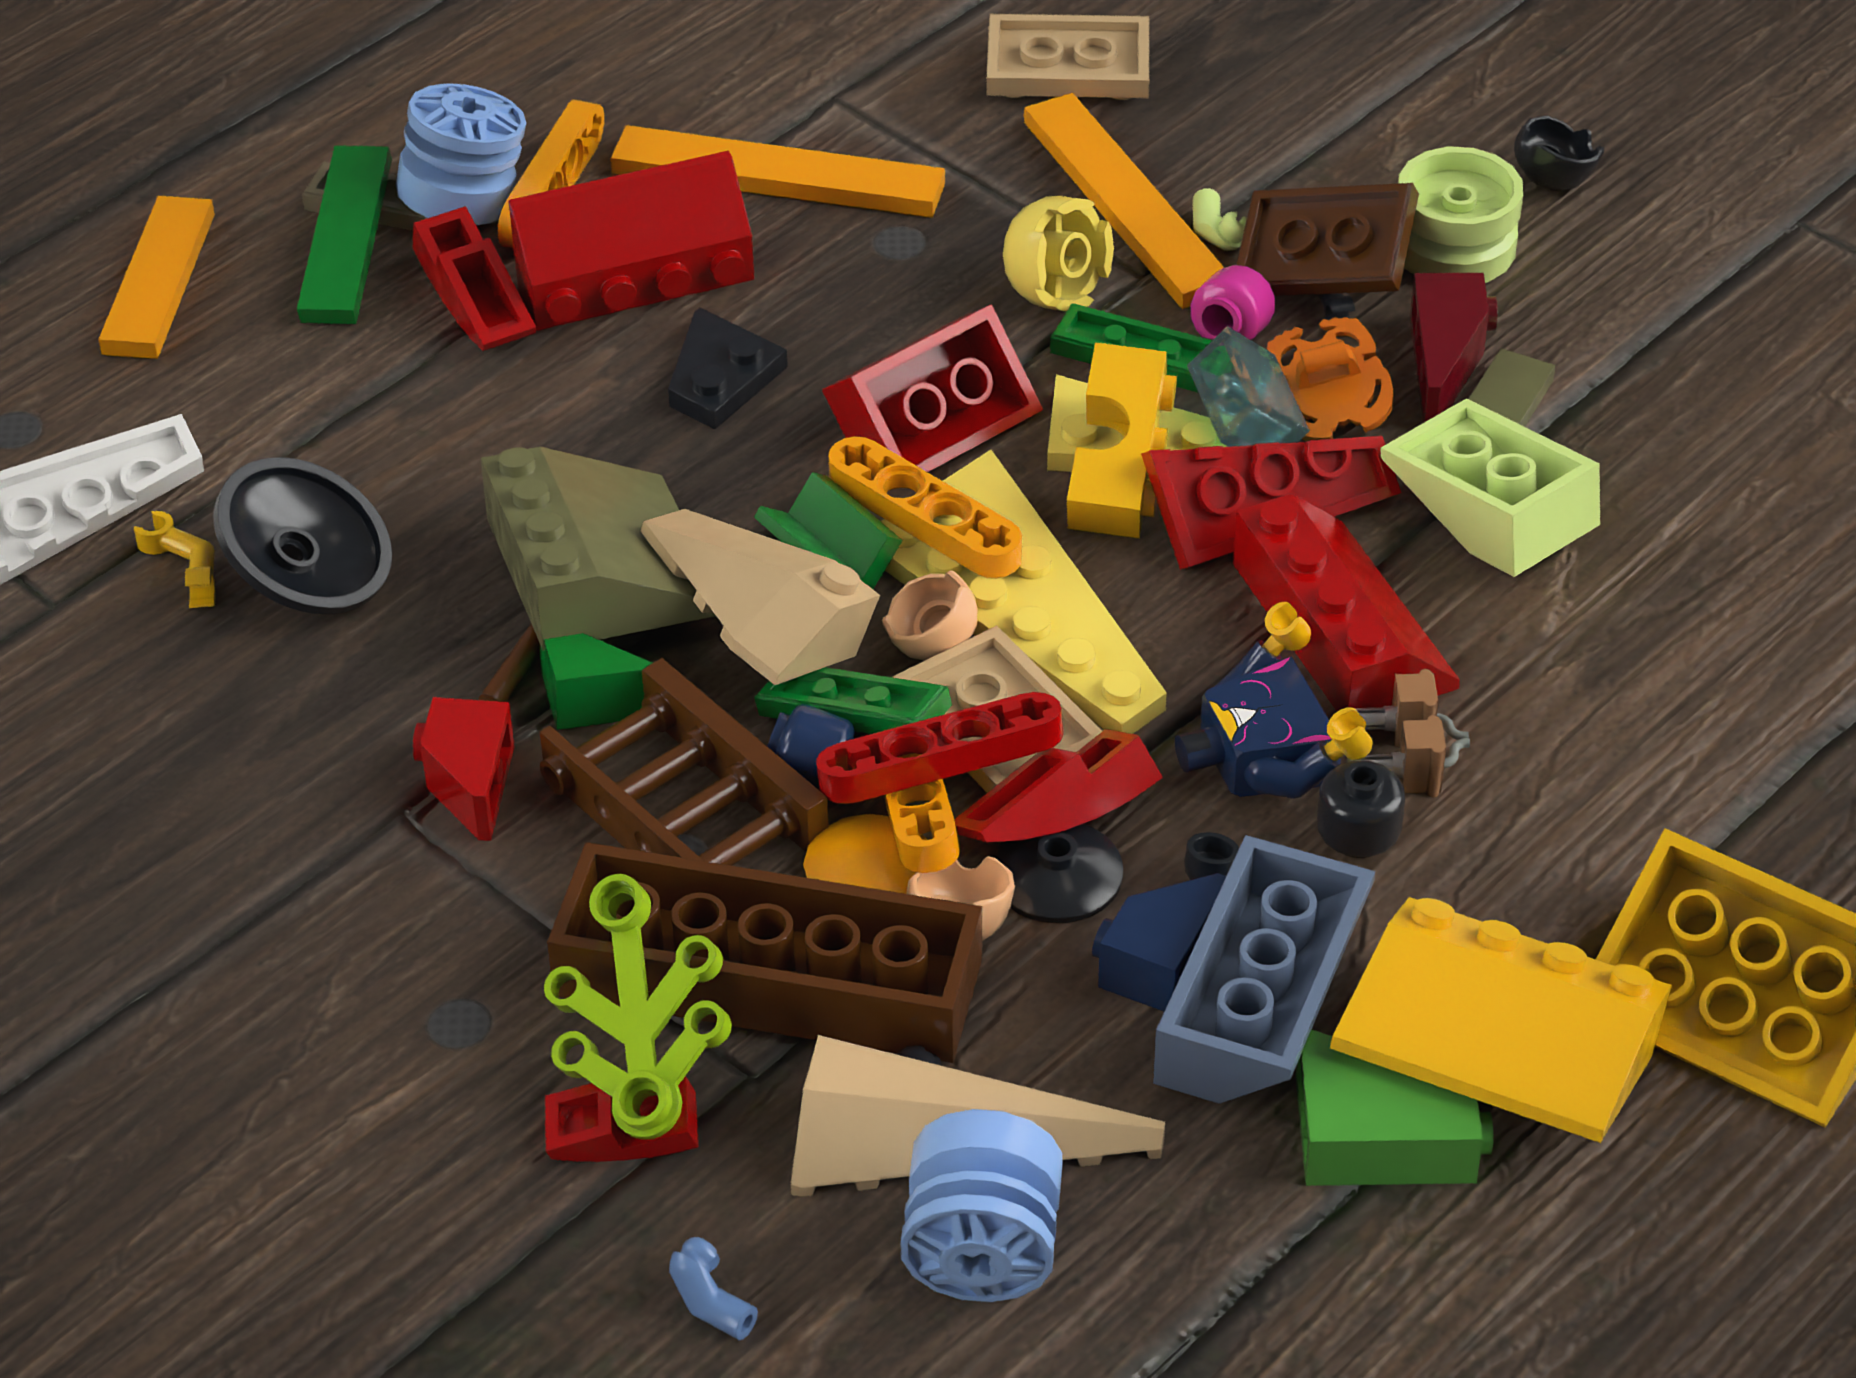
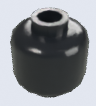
M1353 760L1337 765L1326 774L1319 789L1317 825L1318 832L1324 842L1338 853L1353 858L1372 857L1386 852L1395 845L1402 831L1405 808L1404 785L1397 774L1384 765L1372 761Z

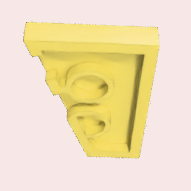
M1057 374L1048 444L1047 470L1072 472L1076 447L1098 450L1107 449L1120 443L1124 436L1109 427L1086 424V391L1088 383ZM1174 407L1172 412L1161 411L1159 427L1168 428L1166 449L1184 450L1212 446L1228 447L1230 423Z

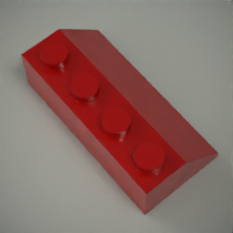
M729 150L508 200L518 291L536 325V331L755 280L752 233L733 158Z
M1294 494L1236 511L1234 567L1266 612L1279 602H1288L1296 610L1297 617H1302L1309 625L1311 630L1310 641L1305 647L1294 652L1337 712L1347 707L1383 708L1384 706H1392L1395 674H1419L1422 669H1428L1434 673L1438 696L1459 689L1460 679L1342 521Z

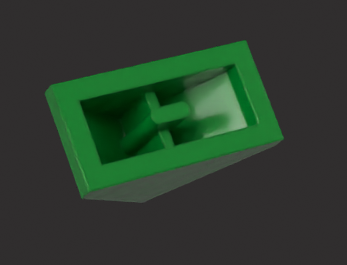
M584 633L544 639L545 651L542 650L540 645L541 674L557 730L618 722L642 708V700L644 699L642 669L653 662Z

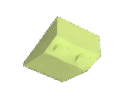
M1467 398L1380 448L1382 460L1471 555L1513 577L1600 525L1599 463Z

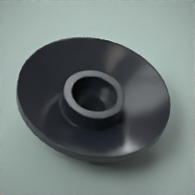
M1085 824L1062 832L1030 839L1002 841L993 855V858L999 860L1013 874L1015 889L1010 909L1024 917L1040 922L1070 923L1094 916L1109 906L1116 898L1123 881V862L1118 849L1104 834Z

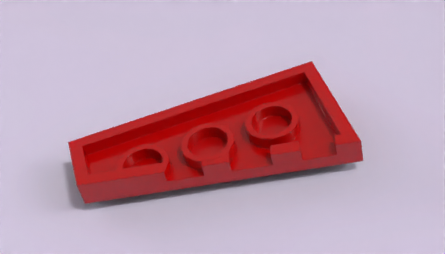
M1383 436L1310 440L1295 443H1259L1232 447L1212 446L1184 450H1149L1141 453L1180 570L1234 552L1237 510L1294 494L1334 517L1401 493L1394 471L1381 458L1380 448L1385 445Z

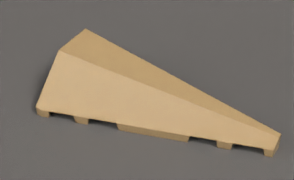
M818 1035L803 1088L791 1178V1195L800 1197L813 1196L816 1186L855 1182L858 1191L878 1189L881 1179L909 1177L915 1139L925 1125L949 1113L971 1109L1004 1111L1031 1120L1052 1135L1062 1151V1160L1078 1158L1080 1167L1100 1165L1104 1155L1147 1151L1149 1159L1161 1158L1165 1137V1122Z

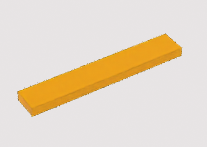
M1073 93L1024 107V123L1087 198L1095 203L1094 206L1181 309L1190 307L1196 290L1218 270L1225 267Z
M630 125L625 126L611 156L612 173L621 175L729 150L742 192L930 218L934 216L945 186V168Z

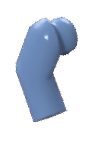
M700 1237L689 1238L683 1244L680 1252L672 1253L669 1265V1273L689 1312L738 1340H743L755 1325L758 1315L757 1308L717 1286L710 1275V1272L717 1267L720 1260L716 1248Z

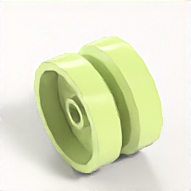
M1448 146L1429 150L1409 160L1399 174L1398 183H1413L1419 193L1404 268L1413 275L1414 273H1484L1485 283L1505 273L1516 255L1518 221L1521 216L1523 200V180L1515 168L1495 154L1469 147Z

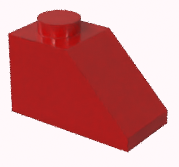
M433 697L426 723L418 722L414 730V760L423 761L427 789L478 840L491 841L515 748L509 702Z

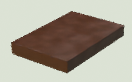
M1413 183L1253 191L1236 265L1247 266L1259 272L1270 284L1274 296L1399 291L1419 193Z

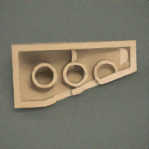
M687 509L643 522L640 530L672 574L688 579L697 590L693 601L702 613H714L723 624L720 637L729 649L774 685L856 656L880 595L861 581L859 575L850 567L839 564L833 559Z

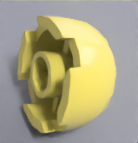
M1064 196L1044 197L1024 207L1012 220L1005 236L1003 250L1005 273L1012 287L1030 303L1042 308L1067 311L1071 303L1087 307L1094 301L1088 294L1094 290L1099 277H1109L1114 252L1112 229L1108 221L1099 219L1093 208L1095 205L1093 201Z

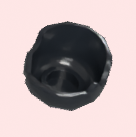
M1547 115L1528 119L1517 134L1514 142L1516 160L1528 179L1536 185L1552 191L1577 188L1586 181L1596 169L1604 153V147L1599 146L1593 150L1591 145L1592 132L1589 129L1574 131L1565 122Z

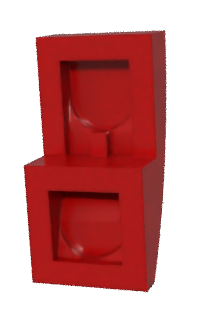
M685 1076L678 1086L682 1096V1109L677 1122L662 1136L649 1140L637 1139L624 1132L617 1125L612 1114L613 1097L592 1083L546 1095V1152L554 1160L604 1162L650 1158L699 1148L696 1091ZM649 1096L642 1102L640 1106L641 1116H648L656 1109L659 1103L658 1096Z

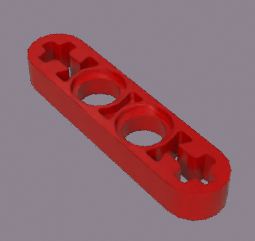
M1023 693L834 744L820 752L816 759L820 791L832 802L843 804L855 803L1046 751L1060 743L1064 735L1060 701L1046 693ZM982 737L979 740L962 741L964 738ZM906 754H921L917 757L910 758L899 757Z

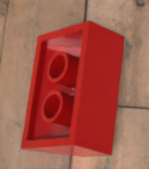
M992 304L962 316L822 389L845 438L865 437L873 440L926 472L939 467L1043 411Z

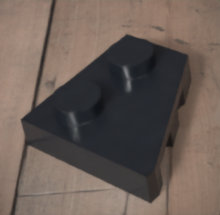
M699 307L694 311L668 388L669 407L716 429L788 367L787 349Z

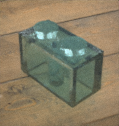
M1227 326L1187 365L1215 432L1222 444L1232 447L1259 443L1299 442L1310 431L1275 354Z

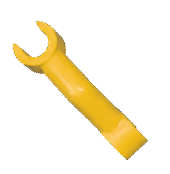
M151 511L155 531H147L141 527L133 526L137 547L141 552L156 555L169 551L189 560V568L185 569V587L189 586L190 590L189 608L215 606V550L210 542L174 528L173 518L170 514L163 511Z

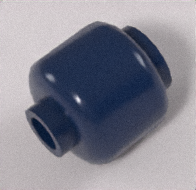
M801 704L796 706L790 715L780 712L767 747L820 791L816 765L819 753L829 746L854 739V726L847 719L807 704Z

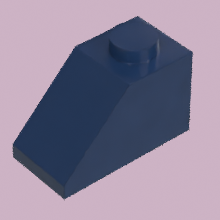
M1216 873L1128 896L1115 919L1106 918L1101 923L1094 939L1092 955L1099 958L1098 987L1165 1012L1226 876Z

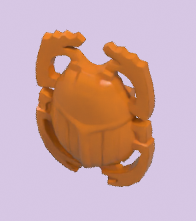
M1334 317L1330 320L1323 319L1319 326L1324 331H1327V333L1316 342L1298 339L1303 333V329L1299 327L1284 331L1282 335H1277L1274 340L1267 342L1266 362L1270 378L1275 385L1277 395L1275 398L1276 406L1285 426L1296 437L1305 441L1332 439L1333 432L1336 431L1337 426L1344 428L1349 422L1354 423L1356 426L1361 425L1364 432H1369L1380 426L1391 413L1393 407L1391 376L1387 368L1383 367L1381 360L1376 356V344L1371 334L1357 318L1349 319L1344 317L1339 319ZM1336 337H1351L1359 343V346L1352 347ZM1296 348L1297 350L1294 352L1290 364L1283 366L1281 364L1283 355ZM1381 385L1377 401L1371 408H1368V403H1371L1374 398L1375 387ZM1290 409H1296L1297 413H1299L1302 417L1308 420L1311 419L1315 423L1304 421L1303 419L1295 415Z

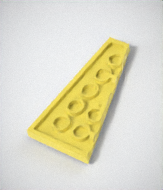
M989 450L943 480V482L1007 518L1020 528L1022 533V560L1016 572L1000 578L983 577L885 519L881 521L903 540L885 569L886 572L906 585L908 581L931 573L945 575L948 571H954L967 584L976 599L978 615L977 626L973 635L976 636L994 626H998L1102 729L1134 734L1166 711L1167 692L992 450ZM942 515L934 518L932 521L939 525L950 526L962 522V519L955 515Z

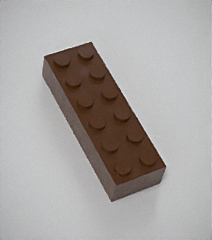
M585 842L547 941L551 972L561 966L574 967L588 979L592 989L620 1007L612 935L592 916L589 902L594 887L602 879L614 874H624L632 877L648 893L651 901L649 918L641 927L649 997L675 963L676 950L687 937L693 935L705 936L722 953L723 964L717 976L707 982H697L673 1016L684 1018L687 1010L693 1004L709 1000L718 1004L729 1015L731 1026L817 1040L818 1035L895 1054L907 1046L919 1045L925 1047V1050L933 1055H937L943 1062H954L982 963V906ZM634 901L623 902L617 909L616 918L622 919L627 916L635 905ZM708 949L698 950L692 955L690 968H698L707 961ZM576 980L565 982L559 990V997H570L576 990ZM707 1015L701 1021L717 1023V1015Z

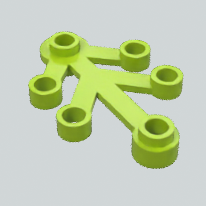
M614 874L605 877L594 887L590 896L589 906L595 920L608 932H611L620 1007L592 989L588 979L571 966H561L554 969L545 980L544 993L546 998L560 1011L579 1013L624 1044L628 1073L600 1057L597 1046L583 1033L578 1031H569L560 1035L552 1046L551 1057L555 1066L571 1078L584 1077L613 1097L612 1114L615 1122L624 1132L637 1139L649 1140L662 1136L677 1122L682 1109V1096L678 1086L704 1049L721 1045L730 1035L731 1020L729 1015L713 1001H699L687 1010L684 1017V1031L657 1064L656 1038L697 982H707L717 976L722 968L723 957L719 948L707 937L702 935L687 937L676 950L675 963L649 997L641 927L646 923L651 912L650 897L644 888L632 877L624 874ZM633 900L635 905L631 912L624 918L617 919L616 912L618 907L625 901ZM708 949L707 961L698 968H690L692 955L698 950ZM569 980H576L577 987L575 992L566 999H559L561 986ZM707 1015H717L715 1028L709 1033L699 1034L698 1025L700 1021ZM576 1045H583L584 1054L581 1060L575 1064L567 1065L566 1056L569 1050ZM649 1096H658L659 1103L656 1109L648 1116H641L640 1106L642 1102Z

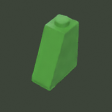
M1311 1030L1295 1071L1306 1186L1477 1183L1481 1155L1492 1154L1493 1150L1492 1116L1490 1112H1479L1478 1100L1330 1049L1332 1036Z

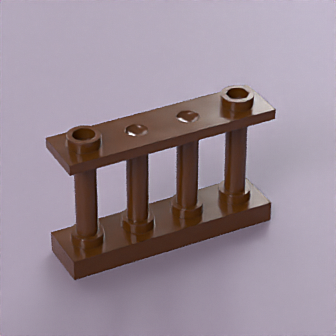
M663 658L642 669L644 689L642 708L575 748L551 726L540 731L543 761L540 762V771L547 785L556 794L568 796L626 849L732 866L777 836L782 838L789 837L806 852L810 842L829 827L828 797ZM655 729L659 732H667L679 743L617 783L597 767L598 764ZM695 764L700 767L706 766L720 778L717 782L658 819L637 802ZM736 800L740 802L747 801L762 814L699 856L678 838Z

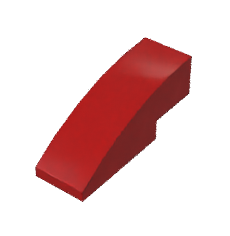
M466 206L413 223L412 249L427 277L456 322L482 351L536 333V325L490 237L482 238Z
M1105 729L1077 752L1053 747L1036 753L955 818L956 831L958 835L983 842L1025 840L1062 832L1095 820L1122 806L1158 782L1163 776L1139 735Z

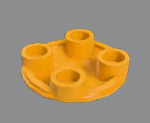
M876 814L846 817L829 825L828 828L810 842L803 863L806 878L906 894L910 878L917 873L905 868L900 860L889 816ZM919 834L922 840H928L923 834Z

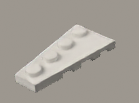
M182 414L1 470L0 585L204 472L202 455Z

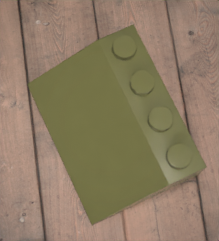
M521 447L510 448L498 455L481 458L487 520L543 651H545L544 639L584 633L600 640L716 616L714 613H702L693 601L697 591L688 579L672 574L640 531L645 520L679 511L662 475L544 447L530 449Z

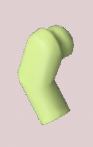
M1212 189L1197 191L1193 196L1194 233L1224 251L1240 248L1247 218L1243 216L1238 222L1236 219L1237 212H1228L1224 217H1221L1219 194Z

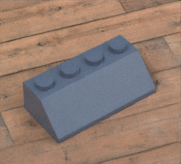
M1245 835L1156 1029L1153 1084L1220 1104L1290 1080L1374 883L1375 871Z

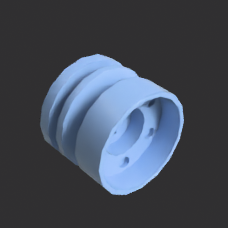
M447 83L427 86L415 92L408 105V122L404 129L406 145L400 153L395 184L398 197L410 209L427 218L466 206L476 225L489 224L499 220L501 210L515 187L517 173L514 165L521 155L522 147L520 142L524 137L526 128L523 112L511 100L493 91L472 85Z
M979 1109L945 1114L924 1126L913 1144L909 1175V1199L905 1206V1224L903 1225L901 1236V1260L914 1278L936 1292L961 1300L996 1302L1019 1298L1041 1287L1053 1270L1056 1211L1059 1207L1062 1176V1151L1052 1135L1031 1120L1004 1111Z

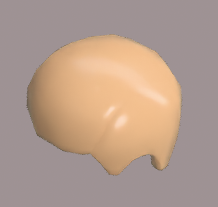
M948 571L945 575L931 573L907 582L892 598L888 614L883 617L882 623L892 643L902 653L910 658L927 660L970 639L977 626L978 609L974 594L954 571Z
M987 856L976 868L972 869L963 867L956 859L946 869L932 873L917 872L910 878L906 894L982 906V941H984L998 930L1006 919L1011 906L1015 885L1012 872L996 858Z

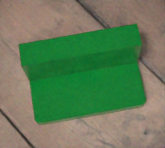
M815 472L811 473L788 513L760 506L754 515V518L781 542L833 559L839 564L850 567L859 575L860 580L872 589L875 588L903 541L831 478Z

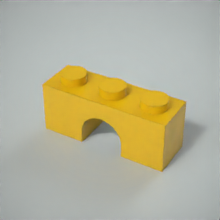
M1095 342L1086 391V424L1112 428L1121 433L1124 439L1117 445L1107 449L1098 450L1076 447L1067 495L1068 529L1140 538L1143 516H1155L1157 500L1141 453L1149 450H1164L1167 446L1168 428L1159 427L1161 411L1172 412L1177 384V376L1167 375V351Z

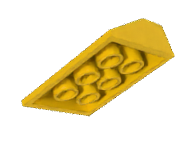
M1664 828L1596 960L1614 966L1621 964L1637 966L1648 971L1655 980L1671 985L1655 1048L1825 1128L1856 1080V913Z
M1409 897L1389 921L1332 1036L1330 1049L1601 1143L1652 1058L1671 985L1655 980L1648 971L1640 967L1627 964L1614 966L1587 957L1582 949L1563 942L1548 944L1521 935L1516 927L1506 922L1497 920L1482 922L1455 913L1454 909L1443 901L1430 898L1417 900Z

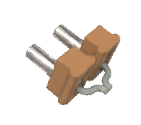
M1422 669L1419 674H1395L1392 706H1384L1383 708H1354L1366 721L1365 730L1392 731L1395 747H1400L1399 752L1367 755L1359 760L1372 761L1384 765L1393 771L1404 785L1405 794L1427 793L1429 797H1437L1441 793L1444 768H1448L1456 763L1460 749L1470 747L1468 732L1457 730L1451 719L1441 713H1437L1438 695L1434 673L1428 669ZM1443 726L1447 734L1457 740L1451 745L1447 758H1445L1446 742ZM1347 758L1346 763H1347V762H1350V761H1353V760Z

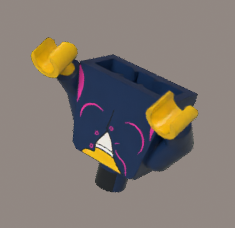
M1279 602L1270 608L1265 617V627L1271 634L1267 641L1258 640L1241 661L1217 685L1208 689L1203 694L1200 729L1175 737L1176 755L1184 772L1188 773L1216 765L1231 794L1239 797L1268 794L1293 799L1300 798L1312 788L1320 787L1326 774L1341 764L1340 758L1345 755L1351 760H1359L1365 758L1372 748V738L1365 730L1366 721L1354 708L1347 707L1336 712L1329 720L1293 657L1282 659L1280 656L1284 649L1296 651L1305 647L1310 641L1311 630L1302 617H1297V612L1290 603Z

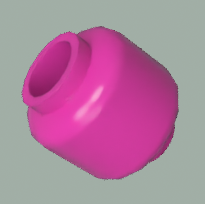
M1232 265L1218 270L1196 290L1190 304L1191 319L1201 337L1233 345L1235 349L1248 344L1270 323L1275 311V296L1270 284L1259 272L1247 266Z

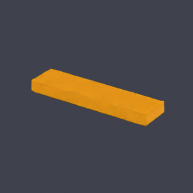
M157 196L98 339L102 355L158 359L215 213L212 199Z

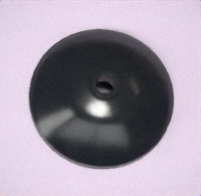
M273 457L256 460L236 470L225 482L217 496L213 513L214 529L225 557L236 572L251 587L278 604L312 614L345 613L369 602L377 594L388 577L392 564V546L387 528L381 516L371 502L356 487L324 467L293 458Z

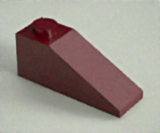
M1414 273L1410 325L1423 423L1452 407L1484 355L1486 332L1496 331L1498 319L1496 296H1487L1484 273Z

